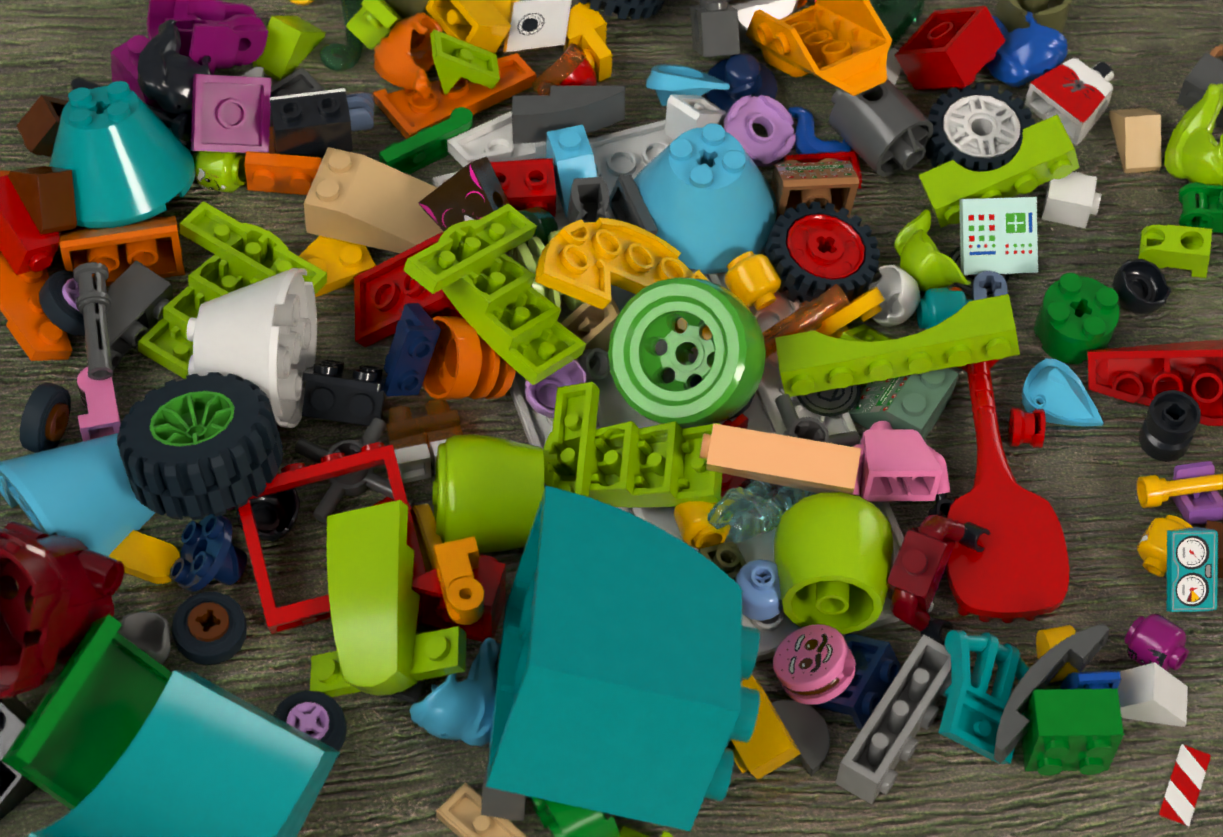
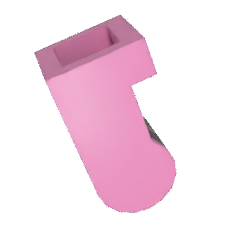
M85 367L77 377L82 403L88 408V414L78 415L82 441L119 433L121 422L112 377L105 380H93L88 377V367Z

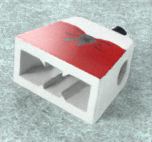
M1072 58L1034 79L1029 85L1024 105L1043 120L1058 114L1071 142L1077 146L1106 111L1113 91L1109 81L1113 79L1114 73L1105 62H1098L1094 67L1089 68L1079 59Z

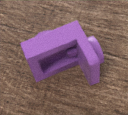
M1211 461L1177 465L1174 468L1173 480L1214 475L1215 466ZM1217 490L1172 496L1175 505L1185 521L1190 525L1206 524L1207 520H1223V498Z

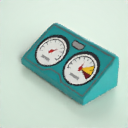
M1199 527L1167 530V611L1195 612L1216 610L1218 532L1214 529Z

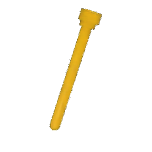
M1223 474L1166 481L1165 478H1159L1157 475L1139 477L1137 480V496L1142 508L1161 506L1162 502L1168 501L1169 497L1223 490Z

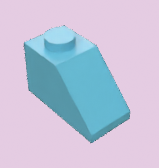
M583 124L548 131L546 135V159L553 158L556 190L566 218L568 217L569 199L574 179L597 177L594 155Z

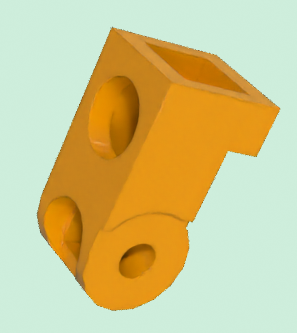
M475 536L434 545V564L450 618L461 625H471L477 622L484 612V589L474 579L472 569L479 567V550Z

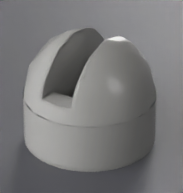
M601 348L587 349L576 360L586 372L588 380L603 379L610 371L608 354Z

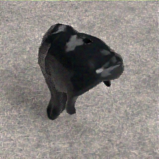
M170 19L159 25V33L148 42L140 53L137 68L138 83L141 91L150 100H155L166 113L176 116L185 113L192 116L193 74L211 75L209 72L211 57L204 56L202 58V65H199L191 57L179 54L181 36L176 25L177 21Z

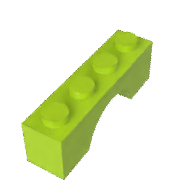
M1057 114L1023 129L1022 144L1018 153L1010 162L998 169L985 172L972 171L952 160L920 174L919 178L931 208L942 228L949 224L960 223L959 199L1011 198L1018 194H1027L1035 190L1037 186L1053 179H1062L1080 167L1075 148Z

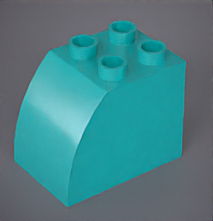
M546 486L505 604L486 787L690 831L704 798L716 801H723L731 781L734 763L733 750L726 749L728 741L732 739L747 743L752 736L758 716L759 691L741 687V679L748 680L753 672L760 643L759 629L742 625V588L709 559L654 524L590 497Z

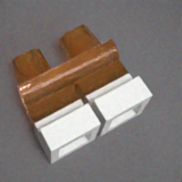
M430 400L425 404L427 416L414 419L412 418L410 407L405 405L389 410V424H387L388 445L393 444L403 483L431 478V462L435 473L438 445L445 443L449 437L463 435L457 410L451 411L446 400Z

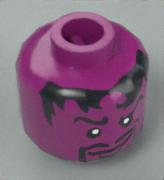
M1151 614L1146 618L1144 616L1138 617L1129 628L1124 639V643L1128 645L1127 654L1129 658L1141 666L1156 663L1166 671L1170 668L1176 671L1182 666L1189 653V650L1185 648L1187 637L1185 631L1159 614Z

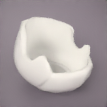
M894 264L881 266L879 268V272L882 275L877 282L871 283L868 287L870 290L877 286L885 298L879 304L882 311L872 317L873 320L884 327H893L907 321L916 311L921 300L918 282L909 273Z

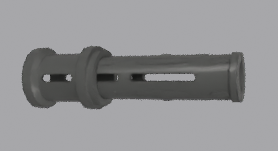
M90 262L81 264L73 270L74 280L79 286L76 307L83 314L88 377L93 380H105L112 377L114 373L107 312L112 306L111 296L106 291V280L109 277V272L106 265Z

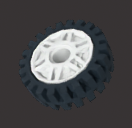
M976 83L974 90L971 89L970 85L960 88V91L953 87L948 90L947 96L945 94L939 96L937 102L931 107L928 119L933 123V133L926 145V156L931 158V165L934 168L954 160L960 166L972 171L985 172L998 169L1010 162L1018 153L1022 144L1023 129L1035 124V120L1031 119L1032 113L1030 109H1023L1024 102L1019 97L1012 101L1013 93L1005 90L1002 95L999 94V86L991 84L989 91L985 90L984 83Z

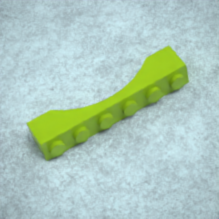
M1009 294L969 301L957 313L938 325L917 334L898 339L874 342L849 341L830 337L814 330L775 337L779 372L784 392L789 394L790 397L1020 355Z

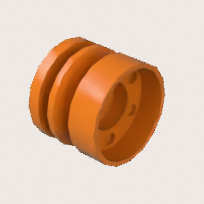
M436 316L432 318L440 327L441 332L422 383L429 396L438 400L463 399L465 397L472 399H497L504 396L512 386L516 370L502 359L463 317Z

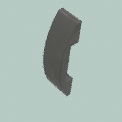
M1099 624L1073 634L1046 652L1027 671L1012 692L1000 719L994 759L1001 764L1028 733L1029 720L1022 713L1027 708L1033 690L1044 689L1067 662L1079 672H1082L1107 643L1109 627L1105 624Z

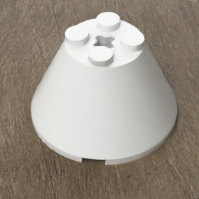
M303 268L289 269L209 300L200 305L197 318L190 317L187 324V339L193 342V355H191L188 365L189 375L198 374L199 376H206L208 372H219L223 376H227L230 373L243 378V381L245 379L249 380L265 392L269 398L276 424L284 428H294L302 418L305 388H303L305 381L302 380V374L307 368L314 366L316 360V299L313 283L304 281L302 275H307L308 272Z

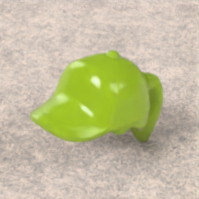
M925 209L917 218L901 229L895 239L894 249L900 257V268L909 273L918 282L920 291L925 293L927 289L945 288L953 283L971 284L970 280L965 279L958 265L949 256L940 253L932 239L928 236L927 232L931 226V213L928 209Z

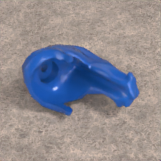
M1029 11L1025 15L1026 21L1030 24L1028 28H1017L1009 33L1005 25L992 15L1006 40L996 51L995 58L985 64L995 79L1011 87L1025 86L1029 81H1033L1056 68L1065 60L1068 52L1067 39L1056 29L1037 23L1033 18L1032 12Z

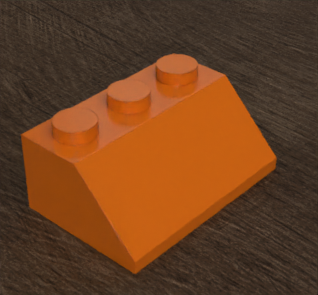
M176 216L154 217L121 227L78 228L73 231L60 233L59 244L65 271L73 272L77 266L84 263L96 262L104 264L109 272L106 287L110 286L136 260L162 278L185 275Z

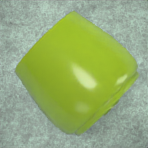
M472 434L454 435L449 437L445 443L439 444L436 456L435 481H433L432 505H434L436 534L441 536L442 542L446 543L475 536L479 554L525 548L544 492V453L542 447L492 436Z
M823 492L804 497L784 512L775 530L774 560L778 569L783 610L794 624L800 627L822 624L835 628L841 634H848L863 630L878 619L885 603L888 591L886 584L894 559L892 527L879 508L860 496L843 492Z

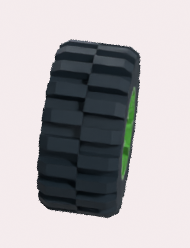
M208 372L206 376L191 374L186 375L187 379L180 381L173 379L166 382L164 387L158 390L154 388L146 393L145 399L143 401L137 400L130 408L129 414L125 415L117 435L119 453L136 499L151 511L162 516L166 513L170 518L180 520L184 516H189L192 520L204 519L205 515L214 514L216 517L226 514L227 509L235 506L238 509L248 504L250 497H258L265 490L266 483H271L275 478L283 459V445L269 398L254 383L247 379L243 381V378L230 373L227 376H223L219 372Z

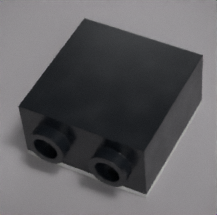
M345 88L269 97L276 154L321 157L323 159L328 147L353 153L351 120Z

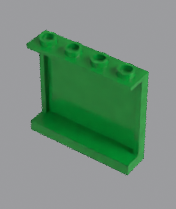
M109 614L93 622L1 760L70 810L79 805L115 766L141 730L172 675L171 671L119 634L118 630L122 624Z

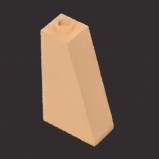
M713 423L712 434H703L700 458L707 459L706 470L814 493L843 492L853 494L861 448Z

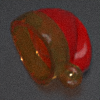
M572 42L562 56L532 82V87L539 96H550V86H597L596 73L587 60L585 53L578 45Z

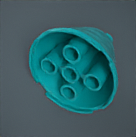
M116 81L108 86L92 89L82 87L74 89L68 94L69 101L62 111L49 167L72 170L77 218L76 226L113 228L138 223L167 210L165 203L173 199L177 194L183 197L193 184L196 171L191 152L153 111L130 90L128 83Z

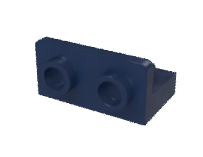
M419 303L404 305L400 320L396 325V332L389 353L385 358L383 369L388 375L383 392L388 397L419 395L441 332L440 327Z
M848 633L844 639L855 659L856 670L849 686L840 695L825 703L816 704L815 707L850 715L857 728L862 729L899 673L901 665L890 642Z

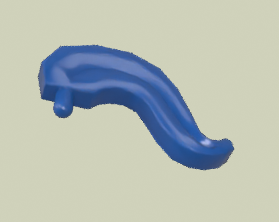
M791 107L788 109L791 117L796 118L798 121L795 141L797 154L851 151V147L848 146L849 144L844 139L842 143L836 140L822 141L818 139L814 132L813 115L807 109L802 107Z

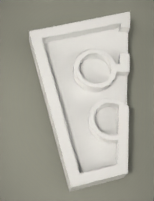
M512 111L447 140L448 152L463 168L469 163L487 157L490 162L530 160L546 156V142L513 144Z

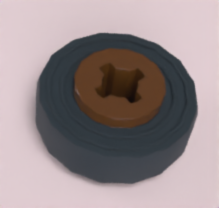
M45 382L32 392L26 403L20 424V442L23 448L37 453L58 446L65 433L71 411V397L67 389Z
M201 592L189 597L178 607L172 620V636L179 652L188 660L201 665H215L231 659L241 650L247 636V621L241 606L230 596L219 592ZM208 622H210V623H209V626L203 628V626H204L205 624H207Z

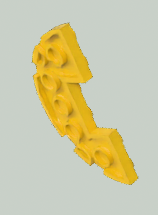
M599 218L596 222L586 223L581 219L563 227L543 249L537 263L535 282L602 310L612 301L611 285L637 294L640 290L662 280L673 278L709 280L699 269L693 273L678 259L681 252L660 237L633 224L609 218ZM684 318L678 319L675 323L676 331L683 333L686 330L687 321ZM706 325L702 330V335L704 339L709 340L712 338V333Z

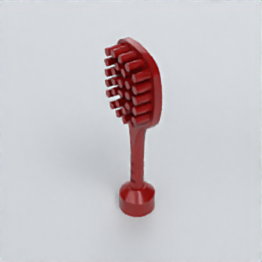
M994 359L956 367L967 372L977 442V466L973 488L968 493L954 500L950 506L947 518L962 522L963 524L972 522L989 530L990 535L983 533L978 538L977 545L985 548L982 552L970 549L960 544L959 541L956 542L946 565V574L952 594L958 603L957 610L960 615L967 616L970 613L979 615L980 621L985 623L989 622L992 618H1001L1004 623L1009 624L1013 622L1014 618H1024L1027 621H1032L1038 615L1052 613L1063 603L1069 585V560L1064 533L1051 504L1042 496L1030 492L1017 484L1009 467L1000 437L990 369L1001 359Z

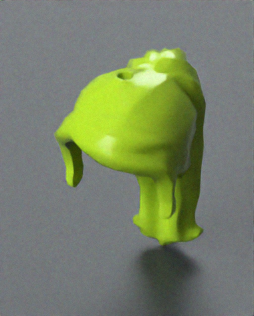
M1222 83L1210 84L1204 96L1191 107L1173 130L1165 150L1164 161L1167 172L1173 177L1188 179L1191 183L1223 186V134L1219 144L1212 135L1215 120L1223 106Z

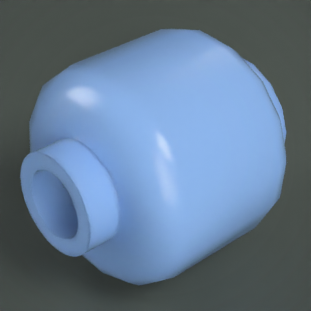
M759 559L750 561L742 566L735 580L742 588V614L752 620L763 621L772 619L783 609L777 565L769 560Z

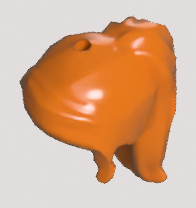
M417 13L397 22L391 29L388 37L381 38L380 44L374 48V69L383 79L391 84L413 90L422 95L424 99L429 98L431 83L427 78L426 72L435 66L430 33L433 29L443 33L442 28L435 19L425 13Z

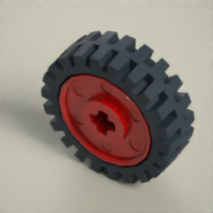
M811 202L809 208L805 203L797 204L795 210L790 207L785 211L784 215L781 214L769 234L764 255L768 257L781 279V286L778 291L780 293L786 290L789 291L787 299L795 302L799 297L803 299L801 306L808 309L811 303H816V311H825L829 304L831 311H836L842 305L844 306L867 292L880 262L878 261L880 249H877L878 241L876 236L870 237L872 232L868 225L860 227L862 221L860 217L854 215L851 219L848 218L849 210L843 207L839 213L835 212V204L826 203L824 209H821L820 202Z

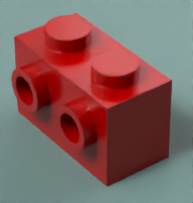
M553 158L490 162L512 207L516 210L540 207L556 217L557 195Z

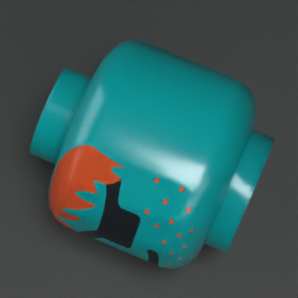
M959 287L927 289L923 298H920V303L916 309L919 329L926 330L936 326L973 300L966 299L963 290Z

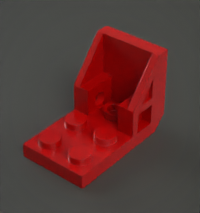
M444 232L354 277L355 342L367 347L394 334L404 305L408 303H419L431 318L436 316L463 317L442 289L432 294L403 271L408 258L437 243Z

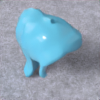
M490 637L483 641L479 653L472 662L467 679L457 682L456 673L448 675L445 682L440 686L432 684V692L423 701L415 702L411 705L409 711L411 720L439 739L462 740L471 746H483L491 741L497 685L496 659L500 650V644Z

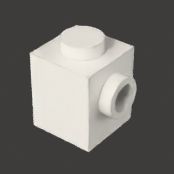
M1071 172L1062 179L1049 181L1041 220L1086 228L1090 214L1097 215L1100 205L1101 193L1095 192L1097 177L1084 175L1080 172Z

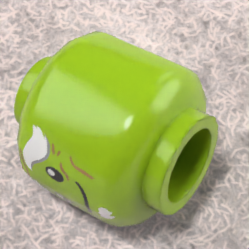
M199 151L193 155L196 181L202 188L232 193L246 183L244 153Z

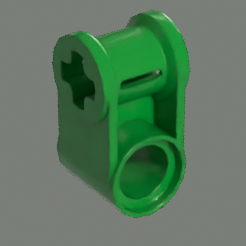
M1190 183L1181 187L1178 191V200L1182 204L1179 226L1212 229V232L1223 233V186Z

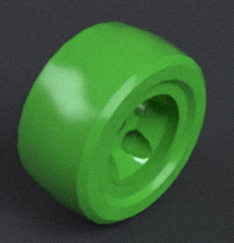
M693 278L662 280L640 290L626 303L617 316L610 334L608 349L610 373L617 390L628 405L649 420L659 424L676 421L682 429L720 423L733 417L745 407L758 389L764 373L766 357L763 333L756 317L746 304L720 285L707 280ZM680 318H684L687 321V328L683 333H678L675 329V323ZM706 325L712 333V338L709 340L704 339L702 335V330ZM660 340H665L667 343V351L663 355H658L655 349L657 342ZM693 347H696L698 350L695 362L689 361V353L694 354L691 350ZM668 368L673 369L675 372V378L671 383H665L663 380V373ZM700 375L702 378L701 382L691 388L690 380L692 377Z

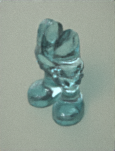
M751 479V484L745 489L742 487L729 489L723 498L710 510L707 519L716 529H720L728 524L732 526L728 539L736 544L749 540L756 535L769 533L777 527L787 509L804 497L814 495V493Z

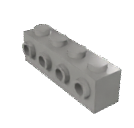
M923 634L840 762L835 784L871 805L880 792L884 795L888 794L898 776V773L894 771L900 760L906 763L909 761L919 743V740L914 737L921 727L928 730L939 711L935 704L941 695L948 698L944 696V692L952 683L951 655L947 652L945 646Z

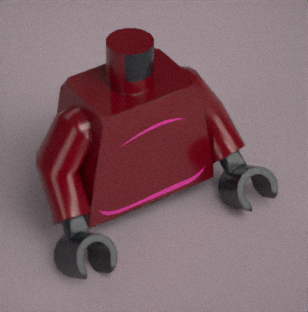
M929 515L919 527L908 529L886 584L888 587V599L891 600L890 610L892 614L915 630L921 631V637L924 634L934 641L945 645V641L941 638L942 629L953 630V625L949 621L930 617L928 610L955 543L959 541L960 544L970 549L982 552L985 548L977 545L978 538L983 533L990 535V531L972 522L963 524L962 522L939 515Z

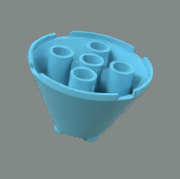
M710 123L704 127L684 132L650 161L634 179L658 229L656 236L681 252L678 259L689 269H696V271L699 269L702 274L728 271L727 265L733 259L746 252L753 251L755 255L759 254L765 248L769 234L776 222L777 205L770 184L739 141L731 134L725 132V129L718 124Z

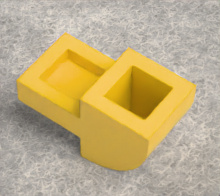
M578 3L570 10L564 55L568 62L577 58L582 62L586 57L596 73L597 81L600 82L610 78L612 73V53L606 46L607 23L598 11L590 9V3L585 5Z

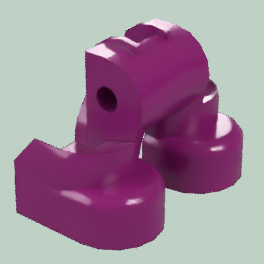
M149 0L147 13V35L149 41L159 33L158 27L161 23H165L170 19L177 21L176 25L181 36L179 54L191 57L199 65H202V58L204 56H210L209 72L211 75L215 74L216 69H229L233 65H249L256 61L265 49L268 30L265 28L261 18L256 16L254 10L249 5L219 0Z

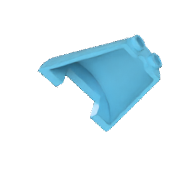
M118 433L0 461V494L11 508L19 504L37 530L45 532L49 536L59 535L77 538L88 549L109 556L133 530L138 531L155 514L148 507L142 505L132 491L117 445Z

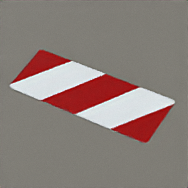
M1186 745L1180 746L1159 816L1186 826L1190 825L1211 758L1210 754Z

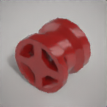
M1011 408L1008 423V443L1010 447H1018L1022 443L1030 444L1033 448L1043 447L1046 428L1044 409L1023 412L1021 408Z

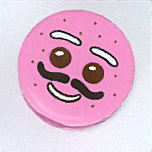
M822 624L808 625L789 634L780 643L773 658L774 672L787 695L798 703L806 705L825 703L840 695L851 683L856 670L854 656L842 634L835 628Z

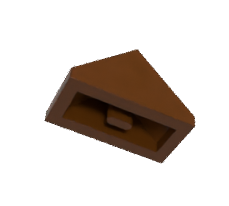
M39 166L9 172L8 177L40 234L75 229L77 218L71 169Z

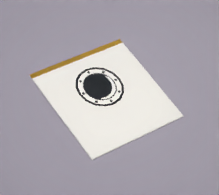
M525 0L511 2L508 19L511 27L506 34L503 52L565 45L572 0Z

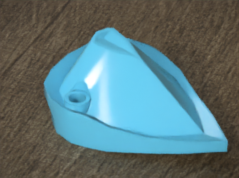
M673 64L653 66L646 80V87L655 90L661 106H667V100L670 95L701 96L713 89L729 90L730 84L699 70Z
M1044 359L1029 372L1022 388V404L1027 412H1033L1035 409H1044L1046 422L1082 427L1103 426L1104 423L1097 407L1087 393L1080 378L1068 365L1056 359Z

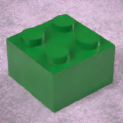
M1118 689L1033 690L1024 713V717L1029 720L1028 733L1021 740L1025 771H1038L1041 775H1056L1062 771H1079L1084 775H1095L1108 770L1124 736Z

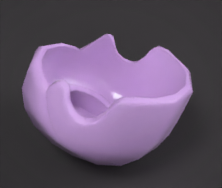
M573 360L534 386L526 380V388L524 390L526 400L535 412L549 418H554L557 387L587 383L586 372L578 361Z

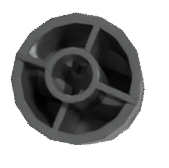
M888 78L886 82L855 96L840 88L833 94L831 100L835 105L829 116L830 126L878 175L885 177L902 170H909L922 160L926 153L925 147L933 133V123Z

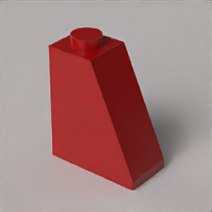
M8 175L1 176L0 251L16 275L31 271L41 272L48 268L53 261L59 246V232L40 234Z

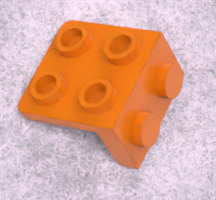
M270 127L269 153L246 151L244 166L247 190L307 195L322 162V158L276 154L273 128Z

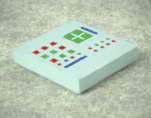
M1037 197L959 199L960 257L963 275H978L983 271H993L999 274L1038 273Z

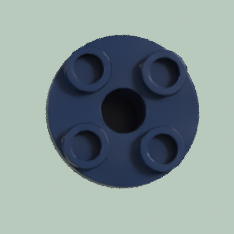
M740 53L731 55L730 58L715 64L707 73L730 84L729 90L713 89L704 94L706 100L726 113L734 103L744 96L759 97L764 95L776 100L777 82L775 76L768 67L750 54Z
M210 514L199 523L195 521L188 523L181 536V542L184 545L180 551V558L175 561L170 570V579L177 582L180 587L190 592H196L204 588L212 579L229 586L235 584L242 577L247 567V554L244 550L232 545V524L228 518L222 515L215 517L214 514Z

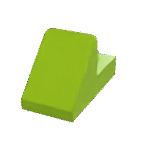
M363 0L361 3L363 7L349 20L346 26L369 49H374L380 43L381 38L387 37L395 24L403 18L384 0Z
M433 29L430 33L433 61L444 94L449 93L460 77L490 89L495 87L500 80L497 54Z

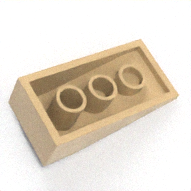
M328 147L303 203L306 231L315 235L402 253L444 232L418 203L437 187L365 155Z

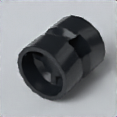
M1168 390L1156 395L1150 403L1139 434L1141 448L1146 454L1164 462L1176 461L1183 457L1191 444L1193 434L1196 432L1200 422L1201 411L1198 403L1182 391Z

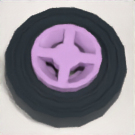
M64 270L56 272L47 279L39 291V302L43 312L61 330L72 335L85 336L83 314L76 307V299L79 296L78 283L74 280L73 272Z
M302 691L292 694L278 705L273 714L276 718L302 732H315V734L308 735L337 751L341 749L345 742L347 722L343 710L332 697L322 692Z

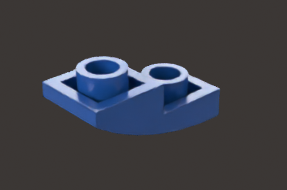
M1117 670L1072 672L1065 677L1060 689H1117L1121 681V675Z

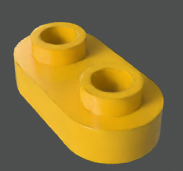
M876 286L815 323L812 329L830 337L840 338L843 332L849 330L847 324L860 317L862 322H865L880 313L882 308L879 304L885 298Z

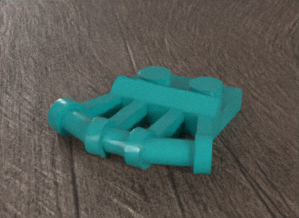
M951 630L946 635L945 648L951 655L952 683L944 692V696L948 698L939 734L1000 764L994 759L1000 719L1010 698L1015 676L1019 683L1030 668L1020 657L1018 648L1007 643L1004 645L1000 644L998 638L988 632L981 635H967L962 630ZM970 651L977 654L972 676L970 673ZM994 662H996L998 669L991 695H989L987 690ZM1014 749L1001 764H1011Z

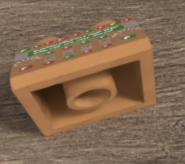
M827 158L819 162L801 163L797 160H789L781 164H775L771 185L777 205L776 220L781 214L784 215L785 211L790 207L795 210L797 204L805 203L809 208L811 202H820L821 209H824L826 203L835 204L834 211L838 213L843 207L849 210L847 217L850 218L859 186L858 175L850 161H838L833 158Z

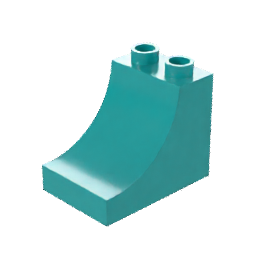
M174 670L141 730L106 777L68 814L50 826L31 832L29 837H297L340 752L193 672Z

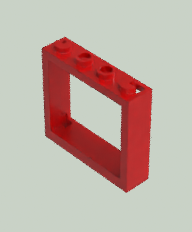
M383 442L371 443L363 446L360 449V453L345 456L342 452L329 454L320 459L321 463L306 467L304 463L287 465L281 468V473L276 474L271 483H266L265 490L258 496L273 494L385 464L394 500H401L408 506L406 544L414 550L413 579L426 573L393 444L384 446ZM250 497L248 504L238 508L269 631L271 634L331 619L329 594L276 607L250 499L257 497Z

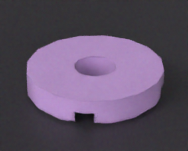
M744 96L728 110L723 121V128L725 132L731 134L739 141L756 166L766 167L775 165L785 155H788L796 141V132L794 133L792 127L794 122L791 114L781 103L769 96ZM758 123L764 126L767 131V137L758 136L754 132L752 124Z

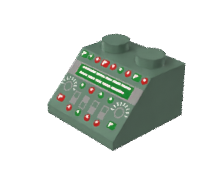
M945 368L923 374L869 382L861 393L857 404L849 411L852 421L867 429H870L878 421H887L891 424L893 430L913 429L918 431L925 440L952 399L959 373Z

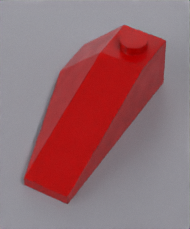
M1223 340L1088 350V390L1150 406L1154 397L1163 391H1182L1198 403L1201 411L1200 424L1223 426Z

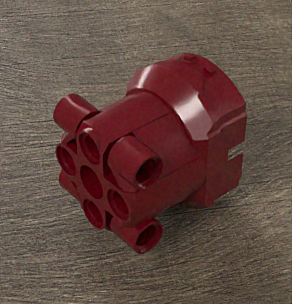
M15 521L8 523L4 528H0V699L12 698L42 686L49 674L54 671L55 663L65 666L94 621L108 614L112 617L114 616L112 595L119 589L125 570L124 564L121 561L88 549L77 538L59 535L49 536L45 532Z

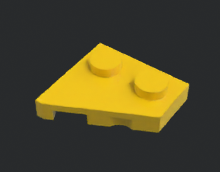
M324 236L316 238L299 255V257L327 272V283L315 294V297L353 284L355 276L376 266L366 246Z

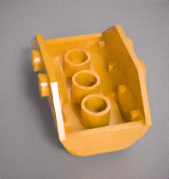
M817 0L814 5L780 20L760 9L754 11L746 36L754 45L762 49L764 61L778 70L790 74L792 77H802L810 73L852 96L886 82L888 78L886 70L887 54L892 38L869 0Z

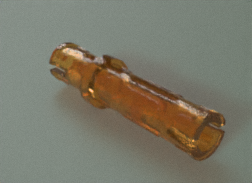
M837 284L833 285L832 288L812 301L802 302L799 304L798 310L764 331L765 359L777 352L775 337L808 332L811 329L817 330L822 327L824 320L844 307L849 306V300L843 290Z

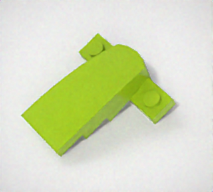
M203 201L179 223L180 234L214 253V255L188 275V286L163 307V318L138 341V352L183 379H187L186 375H189V360L191 355H193V342L187 339V324L190 317L197 318L201 304L292 268H303L308 272L307 275L302 276L305 282L313 283L316 294L327 283V272L290 252L283 241L272 232L256 225L242 224Z
M506 204L479 220L462 221L452 225L444 231L437 243L408 258L403 271L432 294L442 289L454 307L469 325L476 330L478 335L514 370L534 386L583 354L586 343L557 321L562 309L531 287L536 275L505 254L533 238L537 227L510 204Z
M594 382L557 387L553 430L550 432L543 449L544 483L546 486L587 496L614 507H675L690 501L720 502L722 473L706 470L707 459L700 458L703 434H712L713 424L682 429L675 421L638 428L633 421L596 429L600 393L597 385Z
M401 500L327 516L328 591L337 651L311 656L310 691H319L330 697L358 692L376 696L392 695L417 684L419 680L466 672V632L459 626L416 635L420 595L412 590L414 550L406 544L408 506Z

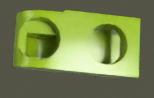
M1178 225L1147 226L1141 232L1138 258L1156 264L1159 269L1169 267L1192 270V277L1207 278L1212 229Z

